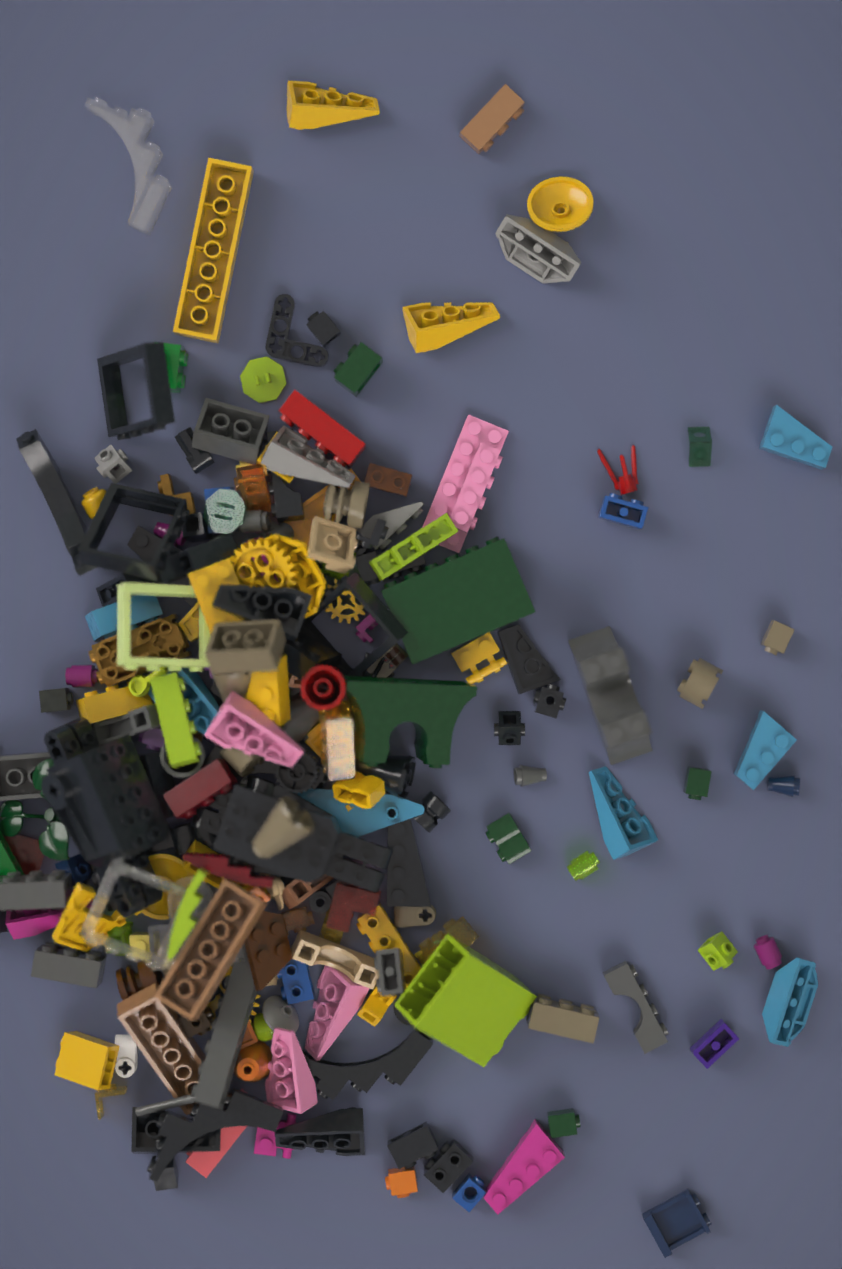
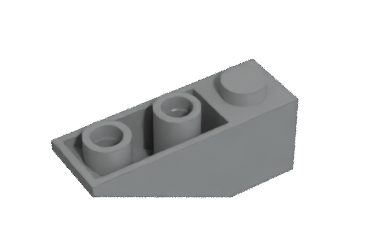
M418 502L373 515L358 532L362 536L371 539L378 518L387 521L385 526L389 527L385 539L380 538L377 547L373 546L376 550L379 547L383 550L392 542L389 538L395 532L399 535L407 527L406 522L411 517L415 520L424 511L421 508L424 503Z

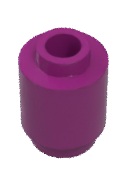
M72 665L71 668H66V684L72 685V687H94L95 682H99L96 674L99 670L95 669L94 665Z
M764 935L757 938V943L753 946L761 964L765 965L767 970L782 964V955L774 937Z

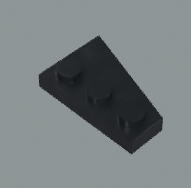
M520 625L497 632L518 694L560 680Z

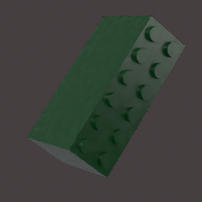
M497 536L486 541L487 546L479 549L478 545L473 546L465 551L466 555L458 557V554L452 555L445 559V564L438 566L436 562L425 567L426 572L418 575L415 571L404 576L405 581L397 583L394 580L384 585L385 589L381 590L389 611L408 631V634L402 638V641L412 664L536 612L504 538L499 540Z

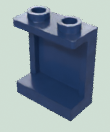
M688 1189L642 1214L664 1258L672 1255L671 1250L704 1232L707 1234L711 1233L708 1227L712 1225L706 1212L701 1214L698 1208L701 1206L699 1199L695 1193L691 1195Z

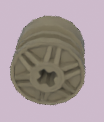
M355 481L352 490H347V487L342 486L337 488V485L330 484L326 490L323 510L325 519L331 521L332 515L336 514V523L340 524L342 517L347 516V526L362 529L370 483Z

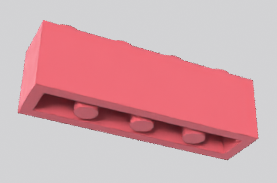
M247 1126L221 1128L220 1151L186 1153L188 1155L186 1163L207 1178Z

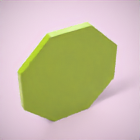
M267 356L250 360L240 375L244 394L258 403L277 400L287 384L283 366Z

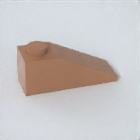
M325 874L323 877L310 883L292 879L284 885L283 901L288 909L299 905L334 877Z

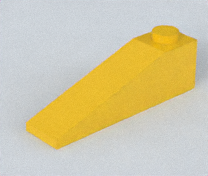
M289 80L287 82V119L289 128L297 130L314 129L375 116L380 113L377 98L353 92L345 95L337 92V89L329 87V90L316 88L317 84L312 82Z
M419 303L402 307L409 341L416 353L438 349L500 319V314L493 303H465L464 306H451V303H444V306H431V303Z

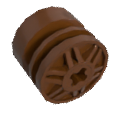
M153 957L138 961L137 973L131 965L126 966V972L123 968L116 970L117 986L122 1000L129 998L154 983L158 987L161 986L164 979Z

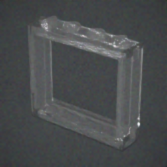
M112 859L80 934L86 939V943L94 947H98L100 944L106 946L105 950L118 955L119 952L126 954V958L138 962L141 959L146 961L145 965L151 968L158 969L159 966L166 969L170 961L167 956L171 932L178 909L188 887ZM119 873L182 897L157 955L94 932Z

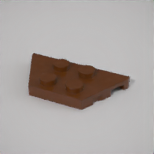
M263 911L244 942L255 990H263L292 959L283 916Z

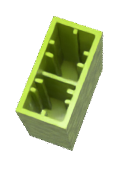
M447 934L394 1006L417 1029L480 1066L485 1067L492 1056L502 1049L504 1040L519 1020L528 1014L530 1006L537 996L515 975L452 935Z

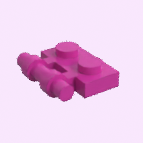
M288 1113L287 1121L280 1119L277 1129L296 1124L297 1114ZM257 1127L254 1154L276 1157L277 1148L283 1149L282 1157L291 1158V1153L294 1149L276 1147L275 1132Z

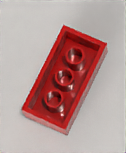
M296 390L291 393L278 410L282 415L280 418L291 428L293 425L297 426L300 435L304 436L308 441L311 438L317 442L315 444L317 448L321 449L326 455L328 452L334 455L333 459L343 467L347 465L351 468L366 448L364 442Z

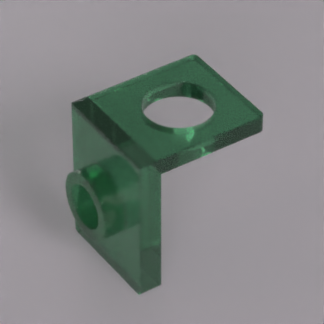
M688 427L689 467L711 466L712 438L710 427ZM697 432H701V433H704L705 436H704V437H696V436H694L693 434H694V433H697Z

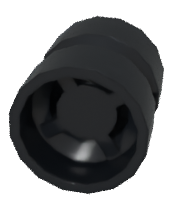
M432 791L422 799V805L425 809L424 813L414 817L429 833L438 825L437 820L444 819L451 811Z

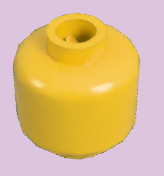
M95 487L82 495L81 505L90 519L94 518L107 492L105 489Z

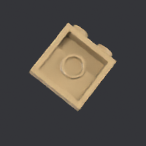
M315 516L311 525L307 557L324 562L326 569L346 574L349 569H353L356 562V557L353 554L358 544V539H356L357 529Z

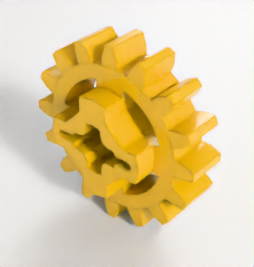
M334 579V586L328 584V589H330L331 587L336 589L338 587V585L336 584L338 580ZM350 590L344 591L341 595L347 596L350 594V600L355 607L349 604L343 606L341 604L343 600L339 596L335 609L331 603L325 610L326 613L330 611L333 613L331 619H334L336 616L339 617V623L346 619L347 623L350 624L351 618L354 617L356 621H359L358 614L364 616L366 614L363 611V605L356 603L355 596ZM351 608L355 611L350 615L341 614L344 609Z

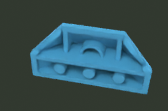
M795 958L775 973L762 1012L769 1042L788 1047L791 1041L805 1027L818 987L815 962Z

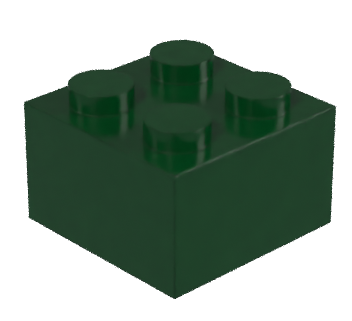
M362 342L358 346L354 344L347 353L349 358L346 362L343 363L341 361L333 371L335 381L355 397L359 395L383 363L382 357Z

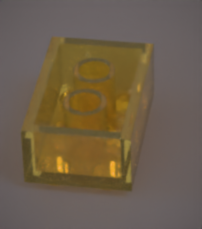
M349 700L341 701L333 709L326 711L318 710L319 724L321 726V731H319L322 751H320L323 773H327L329 781L355 779L353 717Z

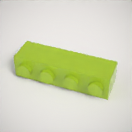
M174 672L151 678L150 681L170 765L176 768L199 762L198 755H202L199 742L194 741L193 734L196 733L194 721L189 720L188 712H191L189 700L184 699L183 691L186 690L183 677L179 678V675Z

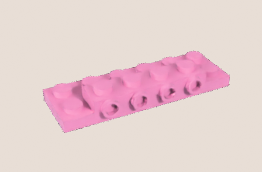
M471 415L467 416L423 524V527H425L445 513L448 514L458 532L440 543L439 546L460 553L469 529L474 530L478 520L477 517H474L477 508L482 510L486 497L483 496L486 488H491L495 478L491 476L494 468H499L503 459L499 454L508 435V430Z

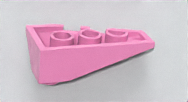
M279 1027L274 1028L271 1044L272 1060L268 1063V1069L270 1070L269 1078L265 1081L267 1102L282 1107L283 1110L302 1114L318 1103L316 1084L295 1032Z

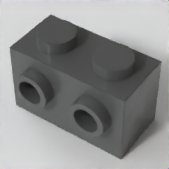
M399 948L377 950L374 964L375 969L379 972V979L376 981L378 992H381V996L384 997L402 995L406 990L402 950Z

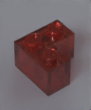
M339 881L335 887L326 927L349 932L355 911L375 916L378 911L382 891L377 893Z

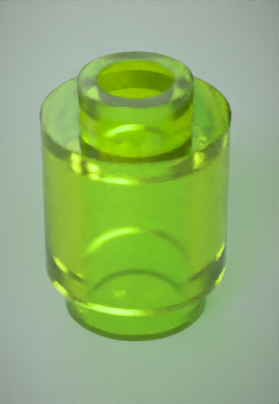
M585 851L571 860V864L566 867L575 881L583 880L599 869L597 865L600 861L594 852L589 854L588 851Z

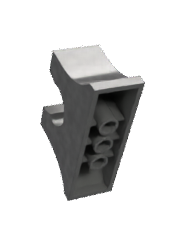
M610 626L568 640L610 765L653 751L649 734L652 733L649 723L635 695L629 676L630 668L623 648L616 642Z

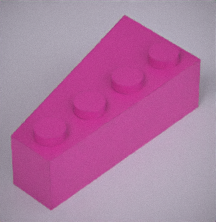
M536 1119L486 1187V1193L483 1198L497 1214H500L565 1158L564 1151Z

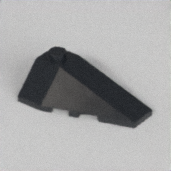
M132 1107L131 1152L134 1154H158V1151H155L159 1139H164L165 1136L158 1133L159 1127L156 1124L160 1114L165 1115L166 1111L162 1110L137 1116L135 1112L136 1107ZM221 1129L206 1133L191 1141L178 1153L220 1151Z
M350 1107L339 1109L277 1129L275 1131L276 1147L297 1150L310 1147L316 1149V1152L323 1153L324 1150L336 1151V1155L340 1156L365 1155L363 1108Z

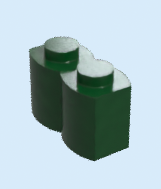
M509 812L486 826L488 831L485 834L491 843L496 842L499 850L496 852L502 862L507 861L508 864H511L532 851Z

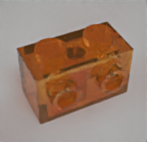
M261 464L237 468V477H234L236 491L240 490L241 495L238 496L240 509L244 508L245 511L263 510L264 512H272L271 497L264 467Z

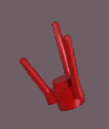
M634 445L631 446L632 475L628 474L624 455H620L624 476L618 477L619 481L602 451L598 449L597 453L614 483L615 490H620L621 495L637 491V484L639 482L637 478L636 447Z

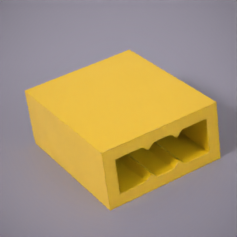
M78 1031L64 1032L60 1042L61 1049L56 1060L54 1075L95 1090L110 1089L120 1046Z

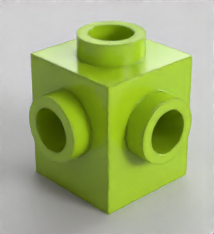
M722 931L708 938L698 949V952L713 971L720 967L725 969L734 962L732 958L738 953Z

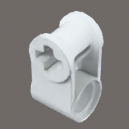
M116 1034L115 1044L120 1047L115 1070L120 1077L128 1078L137 1070L139 1047L130 1035ZM125 1061L128 1066L132 1067L128 1072L125 1071V1068L121 1067Z

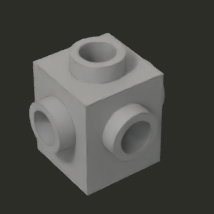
M112 445L102 450L94 458L99 465L96 467L99 473L104 478L108 476L115 484L132 471L126 462L129 459L121 449L116 450Z

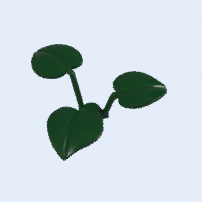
M52 758L40 762L33 772V785L35 789L41 790V796L44 799L46 798L42 791V780L48 775L46 769L54 766ZM8 800L1 805L0 831L3 835L8 837L18 835L23 828V818L45 819L49 825L46 827L47 831L42 832L39 837L41 852L53 860H69V833L53 807H50L45 811L44 815L23 813V804L19 800Z

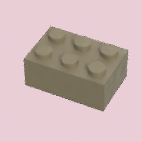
M280 620L215 623L205 655L212 674L277 671L286 638Z
M538 994V997L530 1006L527 1025L528 1029L594 1044L600 1017L597 1010H594V1006L588 1004H581V1007L572 1005L570 1000L560 999L558 1002L551 1000V997L548 995Z

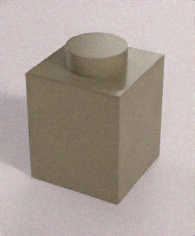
M771 620L761 642V645L765 646L764 651L773 655H777L778 652L784 654L795 629Z

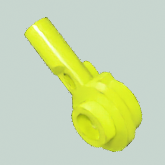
M160 667V671H154L146 677L143 675L134 676L129 682L130 692L136 697L146 696L150 690V679L167 674L168 669Z

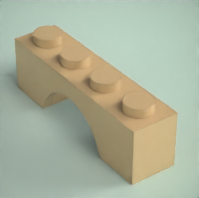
M301 929L299 930L291 947L292 959L310 966L316 964L330 966L347 975L352 982L372 990L374 989L376 981L379 979V972L375 969L373 957Z

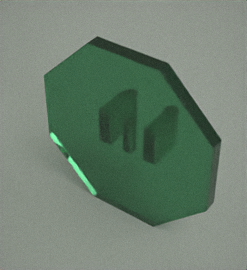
M220 488L206 499L203 518L212 532L230 535L244 524L247 505L238 491Z

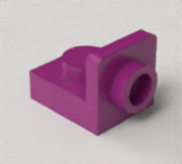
M369 614L355 627L358 630L355 634L364 643L367 640L372 643L374 641L373 638L365 630L367 628L370 630L374 629L378 625L377 621Z

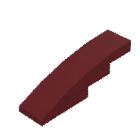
M186 852L183 855V860L198 868L202 867L209 873L221 878L252 886L267 888L274 886L275 876L252 874L253 865L231 864V855Z

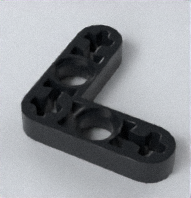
M288 294L279 295L275 300L266 341L267 353L271 357L315 367L324 366L329 358L325 348L288 339L295 302ZM284 299H288V303L291 304L285 310V315H289V318L280 315L276 316L277 312L280 314L282 312V306L279 305V302H283ZM278 320H283L287 324L286 329L282 332L274 329V324ZM272 333L277 336H285L284 340L279 338L278 344L282 349L277 350L276 353H273V350L270 348V345H274L276 340L275 337H271ZM300 346L303 348V355L300 358H294L291 355L293 347ZM307 348H311L310 353L312 354L322 351L321 353L325 358L320 359L319 363H317L314 357L309 356V361H306Z

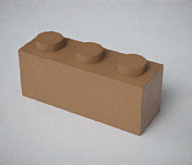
M505 84L461 130L460 137L478 154L482 151L487 152L494 144L492 140L497 135L502 136L508 130L509 126L507 124L513 118L517 120L523 114L525 102Z

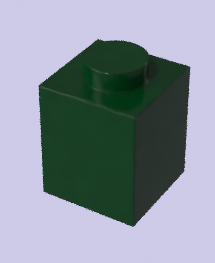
M687 767L683 792L689 794L688 798L701 800L702 797H708L711 770Z
M573 1108L547 1112L551 1138L577 1135V1128L581 1127L579 1114H574Z

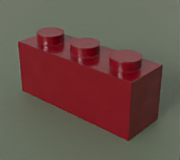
M217 759L163 796L176 818L189 819L197 813L196 810L201 806L207 807L215 802L214 798L217 795H225L234 789L232 786L238 781L224 759Z

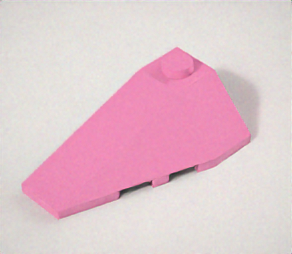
M234 691L231 692L222 704L204 734L224 748L231 749L233 747L243 750L244 754H256L264 757L267 761L290 768L293 767L304 752L295 741L255 705Z
M326 965L318 979L317 988L320 990L318 1000L313 1003V1008L316 1009L314 1020L309 1023L305 1049L316 1061L321 1060L356 1014L370 989L352 982L341 971Z

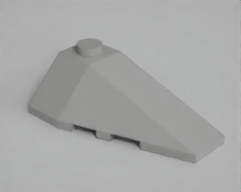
M284 425L270 442L261 461L267 469L273 472L349 488L355 478L353 473L337 461L326 459L321 449L317 448L314 450L307 444L308 439Z

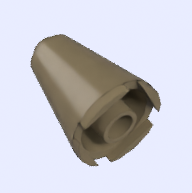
M252 672L212 674L223 703L232 691L246 699Z
M284 796L279 800L253 841V850L261 858H269L312 833L315 828V824L305 810L301 812L297 808L299 804L290 797Z

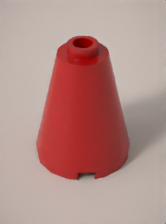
M321 665L313 667L302 679L300 689L304 701L310 707L326 711L335 708L341 703L345 696L346 684L339 671L333 667Z

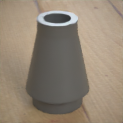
M524 765L514 768L515 785L523 787L547 780L546 768Z

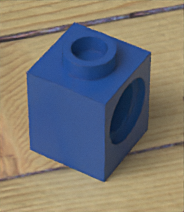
M468 1174L452 1193V1199L470 1213L486 1193L485 1182L477 1175L473 1177L471 1174ZM467 1187H474L477 1190L472 1196L467 1195L464 1191Z

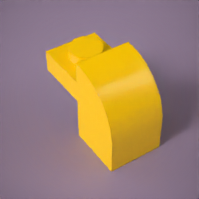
M376 983L374 989L358 1011L357 1016L375 1027L397 996H381V992L377 990Z

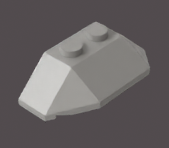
M507 214L496 231V236L499 239L506 260L541 283L569 282L581 264V261L568 242L551 231L539 227L532 219Z

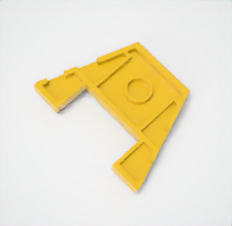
M78 883L52 937L56 943L88 952L107 938L110 930L116 926L122 927L126 924L125 919L127 918L121 916L117 910L109 916L86 908L85 906L93 899L96 893L93 888Z

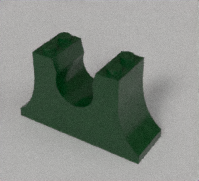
M342 675L346 684L345 694L352 707L354 717L353 756L358 758L359 762H364L366 766H378V763H385L390 750L389 737L391 732L397 725L403 722H412L416 730L414 741L416 758L422 760L423 764L429 765L430 768H442V765H450L451 741L455 723L464 706L476 696L477 686L466 681Z

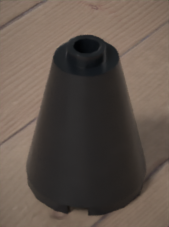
M388 755L385 763H378V766H366L364 762H359V759L355 758L353 770L362 773L364 776L372 775L382 779L386 792L400 799H405L409 793L405 791L406 787L411 786L413 782L416 763L412 762L415 760L413 756Z

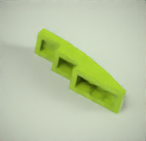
M445 513L370 561L369 564L380 581L456 534L458 530L448 514Z
M202 867L197 871L178 909L170 936L167 956L169 960L175 957L199 920L192 913L204 897L197 889L209 872Z

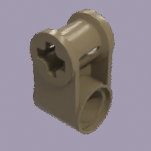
M433 905L431 907L394 906L395 927L426 926L433 923L436 917V909ZM424 909H427V912L432 914L427 920L423 915H420Z

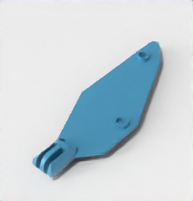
M311 788L307 792L303 791L302 794L300 792L297 794L335 816L342 831L358 837L422 815L425 811L424 806L389 794H385L370 809L360 808L350 803L349 805L352 809L349 812L345 807L348 804L336 800L333 790ZM390 809L396 811V815L393 818L388 814Z

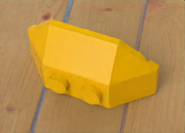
M276 533L263 539L265 543L266 540L271 538L272 545L280 542V550L287 547L285 554H293L290 562H297L293 570L299 571L293 578L299 581L296 585L292 586L296 590L312 595L304 619L317 613L327 582L316 561L307 557V544ZM275 573L278 581L281 582V576Z

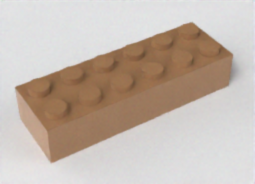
M224 879L154 997L191 1021L198 1020L268 903L235 882Z
M154 983L118 1003V1019L174 1098L192 1094L194 1084L199 1082V1066L202 1061L205 1062L206 1055L193 1036L188 1039L177 1020L179 1016L175 1010L154 997L159 989L158 985ZM194 1103L180 1106L186 1116L190 1114Z

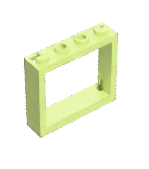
M125 582L117 585V666H125L126 670H138V667H146V671H160V667L168 668L169 672H180L181 668H189V672H203L204 668L210 667L205 655L210 640V631L200 606L199 659L130 657L131 595L196 598L192 586Z

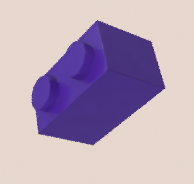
M721 1018L689 1049L708 1069L739 1040V1037Z

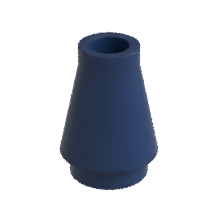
M795 775L769 778L768 791H774L791 797L793 795L799 796L800 778H795Z

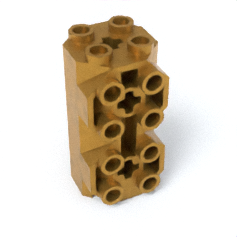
M172 614L130 630V657L183 659L191 656V651L186 652V648L189 647L186 635L179 624L174 621L178 618L177 615ZM117 635L91 645L92 650L88 651L92 663H96L99 669L96 674L100 684L104 683L107 687L131 679L136 675L149 672L146 671V667H138V670H126L125 666H117Z

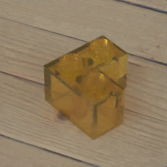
M463 916L456 921L454 918L450 919L443 925L445 928L443 931L439 930L431 936L432 940L428 937L418 945L420 949L414 955L423 966L447 934L452 935L467 946H470L479 937Z

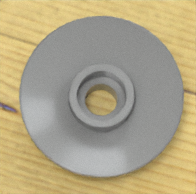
M277 995L270 996L264 1001L262 1011L267 1025L273 1031L274 1028L279 1027L296 1033L299 1027V1017L293 1005H288L287 1000H283L281 996Z

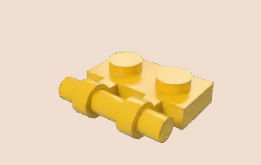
M490 632L451 653L461 672L470 668L473 674L465 678L470 684L482 682L484 677L493 672L496 674L501 671L500 668L507 665L504 657L498 660L494 659L493 655L500 650ZM487 659L490 664L478 670L476 664Z

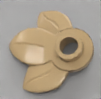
M260 873V875L275 876L271 874ZM275 876L274 886L272 888L266 887L271 898L276 901L280 911L284 907L282 898L284 884L279 877Z

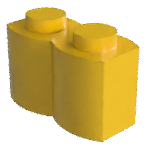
M354 770L346 771L332 785L336 800L346 804L353 803L364 809L372 808L385 795V786L382 779L372 775L364 776L362 773Z

